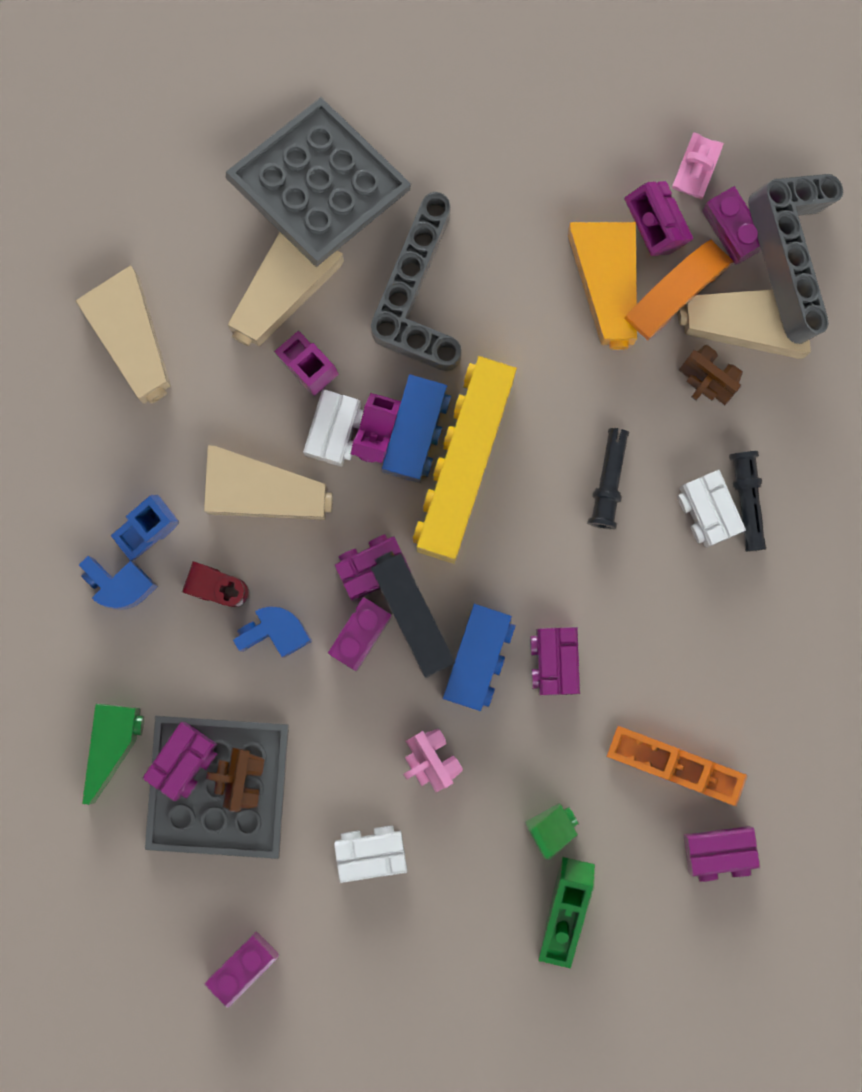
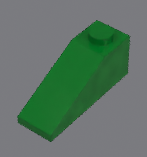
M95 704L82 804L90 805L97 801L135 744L137 735H142L144 716L140 715L141 708Z
M560 803L525 822L546 860L553 857L578 835L574 827L579 825L574 813L570 807L563 809Z
M562 857L538 961L571 969L594 888L595 864Z

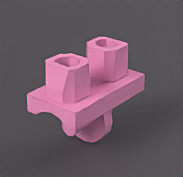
M693 132L672 189L702 200L724 143L707 139Z
M440 729L427 733L422 731L406 740L407 745L412 751L410 755L405 757L411 768L403 774L406 780L415 775L421 786L430 782L435 792H438L452 785V780L463 771L462 766L454 756L441 762L435 751L446 745V739Z

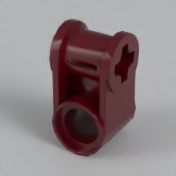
M192 561L182 592L229 607L243 605L249 596L248 586L241 579L221 573L218 569ZM234 586V589L239 591L237 597H231L229 600V595L225 593V589Z

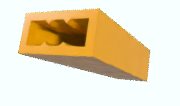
M570 222L568 239L601 345H609L611 350L629 349V345H634L637 340V330L624 319L637 304L636 222Z

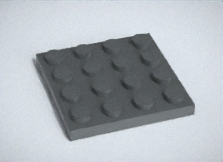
M322 97L226 171V179L315 267H318L409 192L411 188V183Z
M155 716L152 763L181 722L188 723L214 741L217 746L213 751L218 755L206 771L202 768L199 770L194 778L198 781V784L187 799L181 796L179 800L174 801L150 785L145 850L279 859L289 724ZM232 747L250 751L249 754L265 760L261 776L246 774L244 787L259 790L257 808H241L240 812L229 811V809L223 808L224 795L214 794L216 781L206 779L207 772L217 773L219 760L229 761L230 763Z

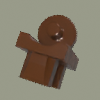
M704 345L698 351L694 349L679 371L688 377L686 382L696 389L691 396L695 401L703 394L711 401L716 398L726 405L741 387L739 381L743 371L734 364H728L723 371L714 365L713 362L718 355L709 345Z
M233 747L230 763L229 761L219 760L217 773L207 772L206 779L216 781L214 794L224 795L223 808L235 812H240L241 808H257L259 790L244 787L246 774L262 775L265 760L249 754L250 751Z

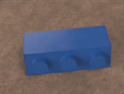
M409 374L383 462L382 473L417 483L421 482L422 476L429 477L434 459L428 457L431 444L438 445L443 428L437 425L440 413L447 414L452 397L446 394V384Z
M477 604L473 605L455 659L456 663L453 666L443 696L444 700L477 711H481L483 705L490 706L495 688L489 685L493 674L500 675L505 656L500 655L503 642L510 644L516 626L510 623L512 616Z

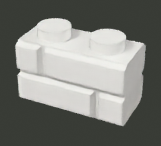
M322 389L303 451L304 455L337 466H343L345 459L350 461L352 458L350 454L353 443L351 441L354 428L359 429L363 410L360 409V400Z
M720 470L680 487L682 494L678 495V500L684 513H691L695 524L691 525V530L698 543L703 542L707 548L746 531Z
M393 825L374 828V835L362 837L360 831L341 833V840L334 842L340 883L407 873L401 830L394 831Z

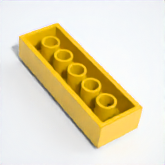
M478 356L476 365L469 363L463 388L468 390L466 396L459 394L454 409L453 418L458 421L456 427L449 426L443 443V449L447 450L446 458L439 457L433 474V480L437 481L435 491L428 490L423 505V512H426L427 516L425 522L418 521L412 540L413 543L417 544L418 553L455 564L517 370L516 367Z

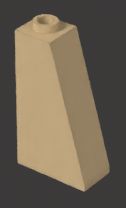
M280 232L228 323V327L233 332L232 337L246 346H249L251 342L257 346L263 344L342 266L344 262L343 253L336 251L318 267H315Z
M130 265L75 301L138 399L143 404L147 401L151 404L163 398L167 394L165 390L171 387L140 278Z
M773 290L695 295L678 311L679 325H684L685 335L797 359L805 358L811 352L810 340L802 344H795L786 336Z
M208 445L204 512L208 515L325 520L326 512H332L333 493L327 492V487L324 483L217 446Z

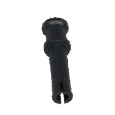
M618 428L608 429L599 488H595V491H593L592 497L595 499L593 514L587 521V524L590 526L610 530L617 528V523L614 522L617 504L622 500L621 492L618 491L629 436V431L621 429L618 442H616Z
M747 451L729 455L730 460L733 461L735 472L733 488L735 487V491L738 490L742 522L746 529L744 531L745 552L767 549L759 499V488L763 483L762 478L758 477L756 458L759 456L758 451Z

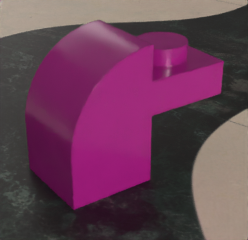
M299 330L274 351L277 357L313 396L318 394L339 375L333 363L314 343L311 344Z
M370 393L364 406L359 430L352 443L351 455L358 456L365 462H383L401 401Z

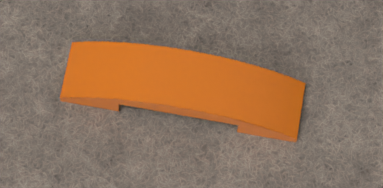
M710 239L669 272L632 308L624 319L647 341L650 340L671 320L673 315L706 285L716 280L734 261Z

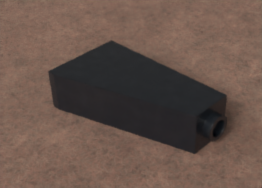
M390 551L374 559L376 566L372 567L371 570L424 677L427 678L455 664L456 662L402 554L395 556L393 551Z

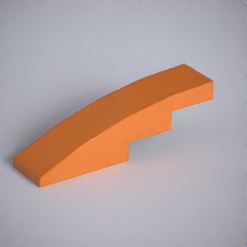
M617 726L606 756L736 807L748 777L744 773L621 726Z

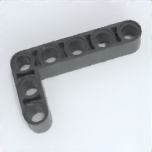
M832 174L774 179L752 193L748 200L749 210L754 226L758 231V241L783 328L788 339L795 344H802L825 332L829 324L799 216L820 213L842 198L843 186L840 180Z
M432 192L426 195L421 202L372 319L371 330L373 339L379 345L439 370L450 371L456 368L461 360V346L459 342L451 336L408 319L450 219L451 206L449 199L442 193ZM435 204L442 206L445 210L442 215L437 217L431 216L427 212V209ZM420 234H427L432 238V242L424 247L416 244L414 240ZM413 263L420 268V271L415 276H407L402 272L403 267ZM395 293H403L408 298L407 302L402 306H394L389 300ZM385 322L394 325L395 331L390 336H382L377 332L380 324ZM416 334L424 337L426 341L421 348L417 349L410 347L407 343L409 337ZM442 347H451L456 355L452 360L444 361L438 357L437 352Z

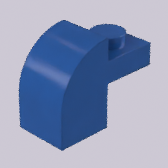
M150 495L125 516L128 521L111 534V537L128 559L134 561L157 541L167 537L177 527L179 520L159 495Z
M87 556L79 564L85 571L81 577L93 589H96L98 586L101 588L92 599L112 609L123 610L135 607L158 587L132 561H129L114 577L90 556Z
M264 607L256 610L255 613L261 623L258 625L254 621L237 630L239 636L233 639L238 650L244 652L270 636L282 658L289 656L312 642L302 622L291 612L279 607Z

